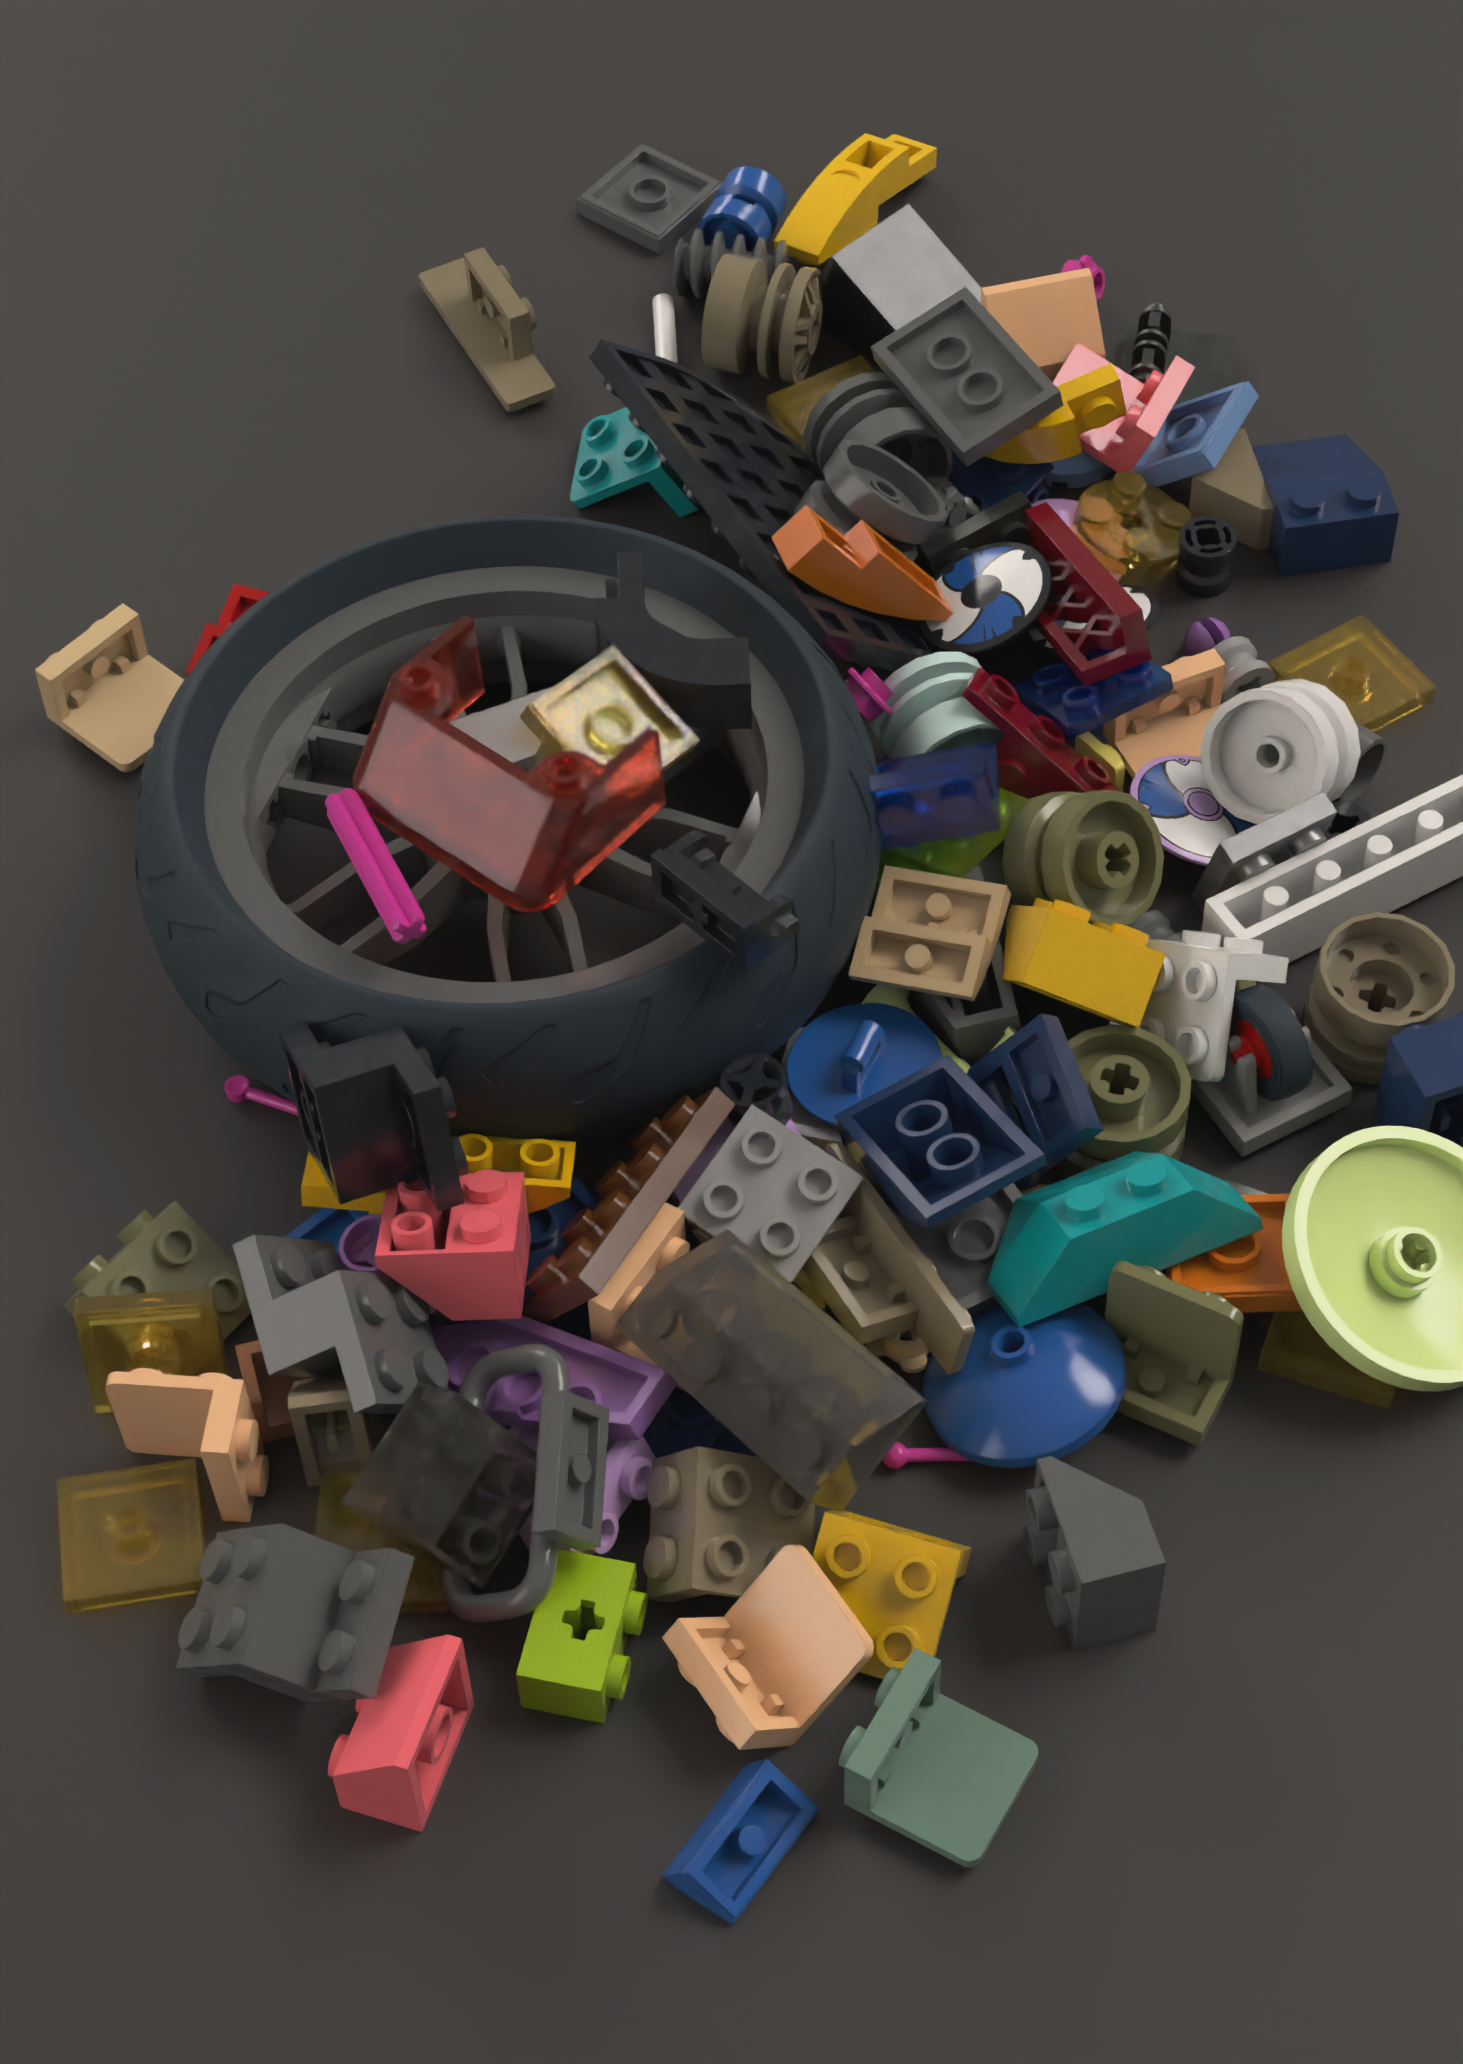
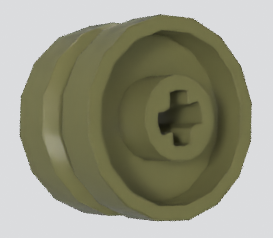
M1112 790L1087 791L1084 793L1072 791L1049 792L1031 798L1015 814L1005 836L1002 867L1006 885L1015 905L1033 906L1036 898L1052 903L1057 899L1090 911L1089 924H1092V921H1098L1111 926L1113 922L1128 926L1152 906L1162 881L1164 853L1159 829L1149 810L1131 794Z
M1107 1025L1084 1030L1068 1040L1103 1131L1055 1166L1066 1178H1069L1134 1151L1164 1154L1179 1161L1183 1154L1192 1081L1183 1057L1164 1038L1138 1027Z

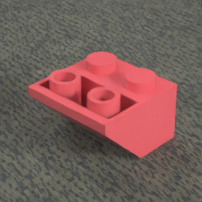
M485 1169L460 1176L464 1204L440 1212L434 1206L419 1180L410 1183L404 1181L398 1183L397 1187L386 1191L375 1251V1262L378 1269L452 1321L521 1319L531 1242L524 1172H500L498 1170Z

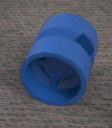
M751 166L736 167L726 175L698 226L699 229H702L704 244L710 246L717 231L723 232L725 247L729 249L732 248L738 234L744 235L747 251H753L759 237H764L767 244L787 207V195L778 180L766 171Z

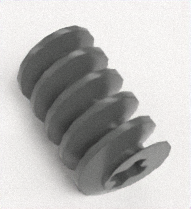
M696 228L689 243H685L682 237L677 242L672 270L673 292L675 295L683 297L692 287L694 296L704 300L707 297L716 265L722 255L726 253L763 259L767 266L769 286L778 265L789 263L786 240L779 241L772 255L767 253L764 237L758 238L753 251L750 252L746 250L745 238L742 234L737 235L732 248L729 249L725 247L723 232L717 231L711 245L707 246L704 244L702 229Z

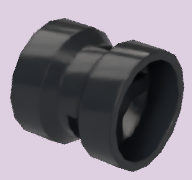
M1200 516L1187 521L1180 529L1178 552L1180 555L1176 560L1175 581L1178 587L1185 593L1195 597L1210 598L1222 594L1229 588L1232 582V559L1236 552L1237 533L1226 520L1215 516Z

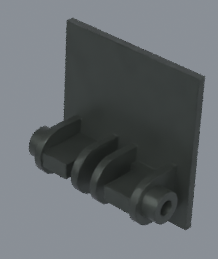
M1152 303L1142 310L1139 315L1138 326L1128 325L1120 369L1144 384L1154 369L1164 374L1176 355L1195 367L1174 405L1230 386L1237 337L1171 330L1172 316L1167 308L1160 303Z

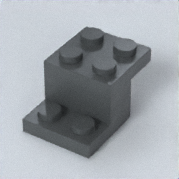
M254 1234L232 1244L269 1376L324 1377L343 1374L354 1413L432 1415L453 1406L447 1385L449 1372L444 1358L436 1348L428 1320L430 1307L427 1302L385 1273L345 1270L341 1258L335 1252L333 1242Z
M283 1523L217 1532L215 1540L208 1545L200 1562L199 1575L203 1581L195 1607L188 1612L179 1631L178 1644L181 1648V1653L176 1669L198 1677L233 1675L305 1702L375 1699L415 1557L391 1547L355 1552Z

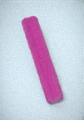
M345 788L340 793H331L325 800V806L328 809L327 817L392 939L400 944H406L412 938L420 939L425 934L427 928L424 923L425 916L358 792L351 788Z

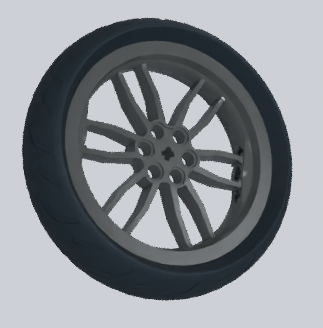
M540 515L490 516L452 520L384 536L336 554L312 566L260 599L234 621L203 654L175 693L154 734L153 747L147 754L144 763L133 827L135 878L141 910L164 971L171 979L185 1005L222 1050L240 1063L252 1076L295 1103L278 1028L305 1021L318 1043L328 1041L330 1046L333 1047L401 1026L415 1049L422 1046L426 1048L434 1068L435 1077L444 1076L450 1085L457 1110L455 1117L447 1119L451 1136L457 1135V1137L465 1134L475 1133L483 1136L512 1139L534 1138L574 1141L576 1146L634 1132L654 1116L662 1120L668 1110L685 1095L695 1100L716 1086L721 1090V1074L726 1066L737 1057L750 1053H762L770 1056L777 1051L816 1011L836 983L837 974L847 963L857 943L861 924L864 917L868 915L875 893L884 838L883 800L873 746L854 698L834 663L795 618L772 597L745 578L695 550L659 536L619 525L578 518ZM642 551L645 606L651 617L665 629L678 635L698 639L748 637L752 705L751 729L709 730L677 725L646 743L605 757L615 746L655 718L632 705L614 689L606 678L597 655L593 598H606L605 579L617 578V552ZM526 681L566 682L567 684L582 685L617 693L601 702L574 725L575 736L539 800L482 820L478 819L455 777L450 763L441 762L379 737L352 733L381 715L435 694L439 695L445 727V723L467 716L455 695L454 689L475 685L509 682L511 701L528 695ZM714 747L735 767L748 786L751 797L750 806L739 829L674 809L629 803L661 787ZM321 767L387 789L353 790L358 792L383 840L389 842L386 846L425 916L424 923L427 928L425 934L420 939L412 938L406 944L394 941L381 916L341 946L336 945L319 934L321 931L373 904L352 862L294 903L285 905L279 899L267 868L266 852L285 818H292L335 832L327 817L328 809L325 806V800L331 793H340L345 788L310 782L313 769L319 771ZM700 829L709 836V840L701 848L692 852L689 858L694 853L708 848L715 854L716 861L767 901L778 895H785L794 905L785 915L791 913L799 919V933L747 972L743 971L683 922L660 938L633 952L588 968L577 915L563 885L575 883L641 910L674 916L653 899L651 864L635 856H651L659 848L666 849L686 833ZM480 898L488 900L487 935L494 982H465L430 978L383 966L416 947L469 899ZM541 911L566 955L570 973L548 978L511 982L507 960L511 916Z

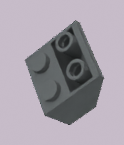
M1052 1456L1037 1459L1035 1486L1033 1489L1026 1490V1501L1031 1523L1023 1525V1535L1032 1564L1034 1566L1044 1565L1051 1584L1045 1586V1599L1054 1626L1056 1628L1066 1627L1074 1651L1156 1630L1166 1561L1143 1500Z

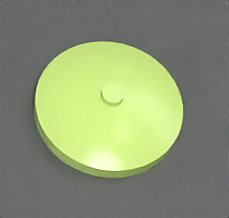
M1387 1125L1370 1127L1344 1136L1308 1164L1294 1184L1286 1203L1282 1226V1250L1285 1268L1295 1297L1305 1316L1324 1341L1343 1359L1365 1374L1389 1385L1415 1391L1437 1392L1462 1387L1463 1148L1437 1134L1406 1126Z

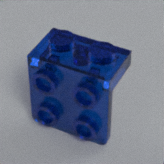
M1090 649L1085 658L1090 661L1114 650ZM1149 660L1085 686L1064 661L1060 664H1051L1038 669L1033 674V677L1013 687L1019 695V701L1034 715H1043L1052 720L1063 732L1065 742L1067 743L1078 735L1096 729L1104 723L1170 692L1174 685L1171 674Z
M984 742L885 760L877 765L878 774L869 776V793L874 800L877 810V824L882 833V850L912 847L920 843L960 836L970 837L983 832L1000 830L999 756L993 743Z

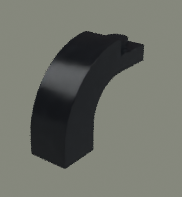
M642 551L617 552V578L605 579L606 598H593L597 655L601 668L614 689L632 705L645 713L676 725L709 730L751 729L752 705L748 637L698 639L678 635L665 629L651 617L645 606Z

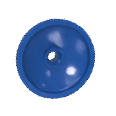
M1082 1303L1020 1328L1017 1327L1003 1307L998 1305L972 1319L975 1333L961 1371L949 1375L946 1374L932 1354L923 1377L922 1392L925 1410L936 1434L949 1448L977 1463L994 1467L1017 1468L1034 1466L1037 1463V1459L1048 1456L1056 1459L1061 1458L1094 1438L1107 1425L1120 1405L1126 1387L1127 1366L1121 1342L1112 1326L1103 1316Z

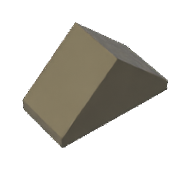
M1245 428L1237 431L1215 469L1196 474L1192 477L1188 518L1192 519L1200 516L1221 518L1233 526L1237 533V541L1256 550L1269 549L1274 506Z
M339 1374L295 1380L288 1395V1410L308 1487L377 1478L369 1413H354L344 1375Z

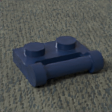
M1046 1014L1038 1015L975 1063L967 1072V1075L1023 1131L1006 1087L1009 1083L1030 1140L1045 1154L1046 1166L1014 1182L1019 1191L1030 1189L1042 1183L1046 1179L1049 1169L1103 1131L1058 1017Z

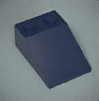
M1346 434L1252 447L1274 506L1269 551L1279 577L1391 561L1399 510L1384 472Z
M949 1055L834 1115L844 1147L854 1161L864 1167L870 1183L886 1205L898 1215L927 1228L935 1226L1047 1165L1045 1154Z

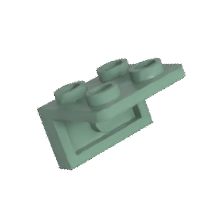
M915 1648L902 1670L892 1667L884 1677L874 1701V1706L879 1709L868 1728L856 1726L842 1749L838 1764L844 1768V1804L964 1867H974L982 1861L1038 1761V1747L1033 1740L940 1694L941 1660Z

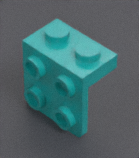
M627 407L608 415L597 416L584 427L570 492V500L578 508H584L649 482L679 517L699 510V504L690 499L684 492L683 486L685 483L676 471L658 458L655 453L657 446L647 433L638 429L628 417L630 411Z

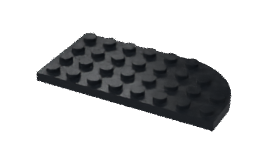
M602 339L599 341L589 358L603 375L602 383L604 387L622 400L630 411L628 415L630 421L638 429L647 433L657 446L655 453L658 458L676 471L685 483L683 490L686 495L701 505L713 520L711 527L714 532L733 546L741 557L739 564L742 569L761 583L770 597L800 623L827 656L847 660L860 668H867L870 665L887 669L893 673L916 658L936 652H945L927 641L921 632L918 620L877 614L845 604L814 589L787 570L771 537L795 515L794 509L815 481L825 480L824 475L804 447L754 407L702 375L656 355ZM967 654L973 658H976L973 654Z

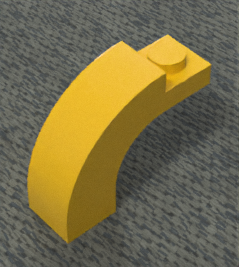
M1110 363L1057 385L1056 387L1061 392L1063 406L991 451L985 457L1008 463L1040 464L1067 459L1083 453L1079 434L1091 429L1102 428L1113 420L1127 415L1121 380L1113 364Z

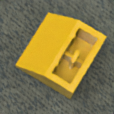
M1036 898L1033 906L1011 905L1006 924L1004 980L1117 1024L1139 1028L1166 956L1165 953L1146 946L1149 939L1148 934L1115 922L1112 923V926L1098 921H1092V924H1089L1090 911L1057 899L1052 903Z

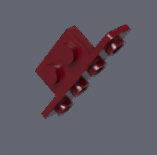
M980 667L970 676L962 691V696L1005 734L971 768L967 778L1010 816L1014 818L1015 814L1031 798L1049 792L1072 791L1084 793L1099 790L1121 792L1110 782L1109 773L1097 760L1090 756L1082 757L1065 742L1063 732L1052 720L1043 715L1036 716L1019 701V695L1015 688L1007 680L996 674L990 676Z

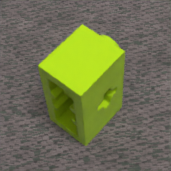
M558 1549V1562L554 1583L545 1600L534 1610L516 1672L521 1707L605 1724L611 1698L622 1700L627 1688L631 1658L623 1654L628 1635H640L646 1616L648 1595L638 1591L636 1563Z

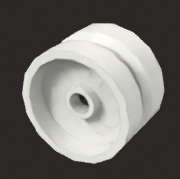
M1304 679L1269 683L1260 688L1241 692L1221 704L1206 724L1200 748L1203 777L1216 801L1235 817L1254 824H1259L1322 792L1326 794L1331 802L1338 799L1354 779L1361 753L1358 727L1345 702L1326 686Z

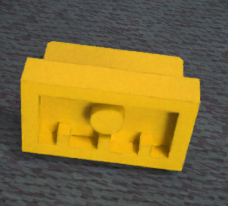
M841 1509L824 1512L813 1558L869 1634L874 1644L872 1657L859 1672L884 1679L892 1667L902 1670L915 1648L935 1657L956 1578L966 1574L972 1547Z

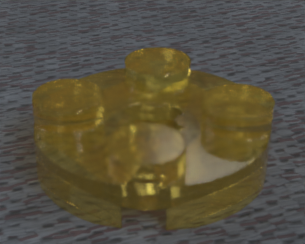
M1120 471L1114 475L1113 480L1098 482L1082 494L1073 516V525L1075 524L1078 530L1077 537L1108 571L1127 575L1130 567L1147 569L1145 576H1155L1168 571L1176 564V560L1180 555L1178 552L1179 532L1184 523L1191 520V514L1184 505L1175 502L1165 492L1147 484L1141 475L1132 471ZM1121 524H1130L1135 527L1127 530L1123 528Z

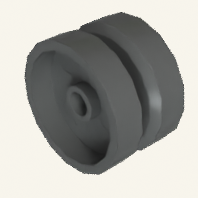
M844 439L823 468L825 480L815 481L794 509L796 514L807 505L843 535L862 519L911 561H914L918 556L915 544H926L947 515L945 504L941 497L916 470L882 448L858 439Z

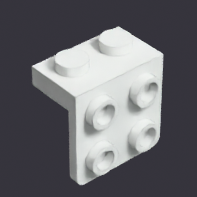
M1183 930L1181 942L1148 939L1147 947L1165 953L1166 956L1139 1028L1164 1038L1183 1057L1191 1079L1218 1082L1223 1078L1225 1072L1236 980L1286 984L1289 958L1263 954L1264 941L1225 937L1224 947H1221V934Z

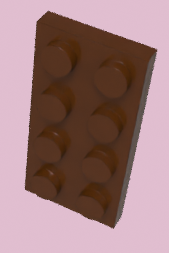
M717 1086L695 1100L685 1095L668 1110L662 1120L654 1116L636 1130L628 1142L634 1149L625 1163L618 1161L596 1184L594 1190L600 1197L591 1210L585 1207L579 1211L561 1232L560 1237L566 1244L555 1257L551 1254L546 1257L527 1278L525 1286L531 1291L523 1301L522 1316L547 1324L600 1294L735 1106V1103Z

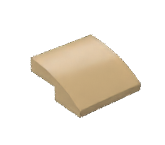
M885 865L872 916H865L861 924L848 974L849 978L856 981L974 1001L988 971L1011 897L1007 885Z

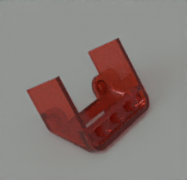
M463 615L392 675L353 774L354 790L358 792L373 819L482 890L517 911H541L554 905L666 804L659 732L648 727L605 766L586 754L564 751L548 756L528 773L448 723L485 692L474 620Z

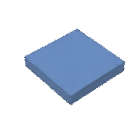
M1249 381L1173 405L1156 437L1129 476L1126 478L1121 475L1119 482L1131 496L1215 469L1259 395Z

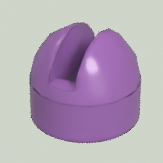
M1212 617L1202 618L1201 621L1191 624L1184 637V657L1193 656L1212 649L1215 646L1214 641L1220 643L1225 639L1231 638L1230 631L1222 621Z

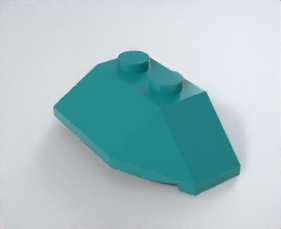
M1134 1151L1016 1198L987 1279L989 1291L1017 1327L1020 1328L1108 1292L1109 1275L1117 1261H1126L1136 1266L1147 1265L1160 1271L1263 1229L1262 1218L1228 1182L1164 1154Z

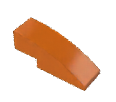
M805 505L771 537L790 573L814 589L845 604L877 614L912 620L946 621L953 614L935 579L862 519L843 535L810 507Z

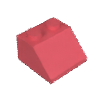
M443 1635L389 1647L375 1699H356V1712L359 1714L350 1735L341 1734L331 1752L328 1775L333 1778L340 1807L419 1832L423 1831L474 1706L462 1638Z

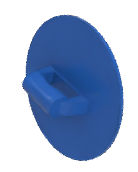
M856 1003L828 1011L813 1020L802 1030L790 1049L787 1061V1076L791 1091L799 1104L819 1120L837 1126L834 1119L835 1114L941 1059L942 1054L938 1041L930 1028L910 1012L887 1004Z

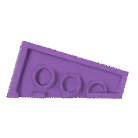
M522 1316L521 1319L472 1320L455 1325H435L433 1327L432 1334L437 1351L444 1358L448 1368L449 1380L447 1385L453 1406L432 1415L423 1416L455 1419L460 1386L469 1369L483 1356L497 1350L525 1344H545L561 1354L569 1371L570 1392L610 1409L608 1437L639 1440L676 1387V1384L667 1369ZM533 1371L498 1379L487 1393L483 1422L539 1429L542 1380L539 1372Z

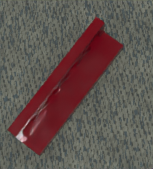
M1047 502L1025 510L1032 541L1030 547L1042 554L1052 573V589L1050 594L1064 595L1061 602L1048 601L1033 624L1085 686H1088L1152 660L1142 608ZM1067 621L1088 622L1084 630L1063 628ZM1090 649L1114 650L1090 661L1085 658Z

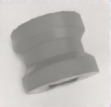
M1234 636L1221 641L1213 647L1226 664L1221 698L1222 704L1241 692L1260 688L1275 682L1273 670L1266 662L1257 660V651L1248 638Z

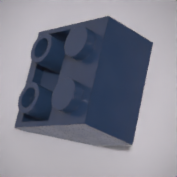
M1463 1011L1454 1017L1426 1026L1423 1024L1409 1026L1397 1035L1389 1037L1374 1109V1115L1380 1126H1406L1421 1129L1444 1137L1463 1148Z

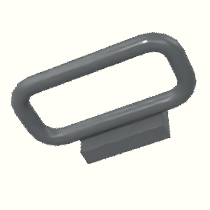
M525 1344L497 1350L483 1356L469 1369L460 1386L456 1406L442 1585L443 1595L450 1611L464 1622L481 1624L516 1619L532 1612L545 1600L554 1583L559 1545H565L578 1551L601 1547L610 1409L571 1393L569 1371L561 1354L545 1344ZM537 1371L541 1376L542 1390L527 1572L522 1582L514 1589L475 1595L471 1589L470 1577L486 1396L491 1386L498 1379Z

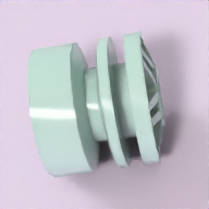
M936 652L916 658L894 671L884 681L894 693L886 701L892 711L889 715L884 711L870 723L874 733L880 740L883 750L891 760L892 767L911 802L916 808L931 814H953L976 807L990 799L967 776L971 768L1005 734L962 696V691L970 676L979 667L982 668L976 658L962 652Z

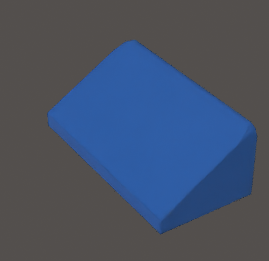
M768 1759L748 1763L741 1769L662 1876L675 1888L729 1924H734L819 1810V1807Z

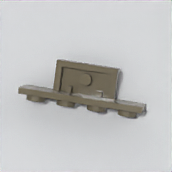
M484 247L465 253L464 258L419 274L420 286L506 411L513 412L556 395L555 383L533 352L531 330L537 328L533 307L526 297L519 298L514 291L512 280L505 266H497Z
M840 1141L827 1144L825 1148L826 1153L862 1175L864 1180L802 1267L856 1346L915 1329L946 1374L949 1375L961 1371L975 1333V1327L968 1310L956 1301L938 1276L933 1262L918 1249L903 1228L898 1214L886 1205L870 1183L864 1167L854 1161Z

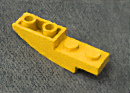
M867 133L863 134L836 156L805 191L776 236L774 251L780 240H786L788 256L794 257L797 262L817 266L825 262L833 254L878 224L879 205L936 168L937 148L896 134H892L886 139Z
M475 1133L458 1137L467 1159L468 1174L485 1169H493L500 1172H524L528 1214L570 1198L576 1142L534 1138L512 1139L483 1136ZM308 1151L301 1185L302 1206L369 1211V1214L383 1213L387 1190L340 1205L313 1156Z

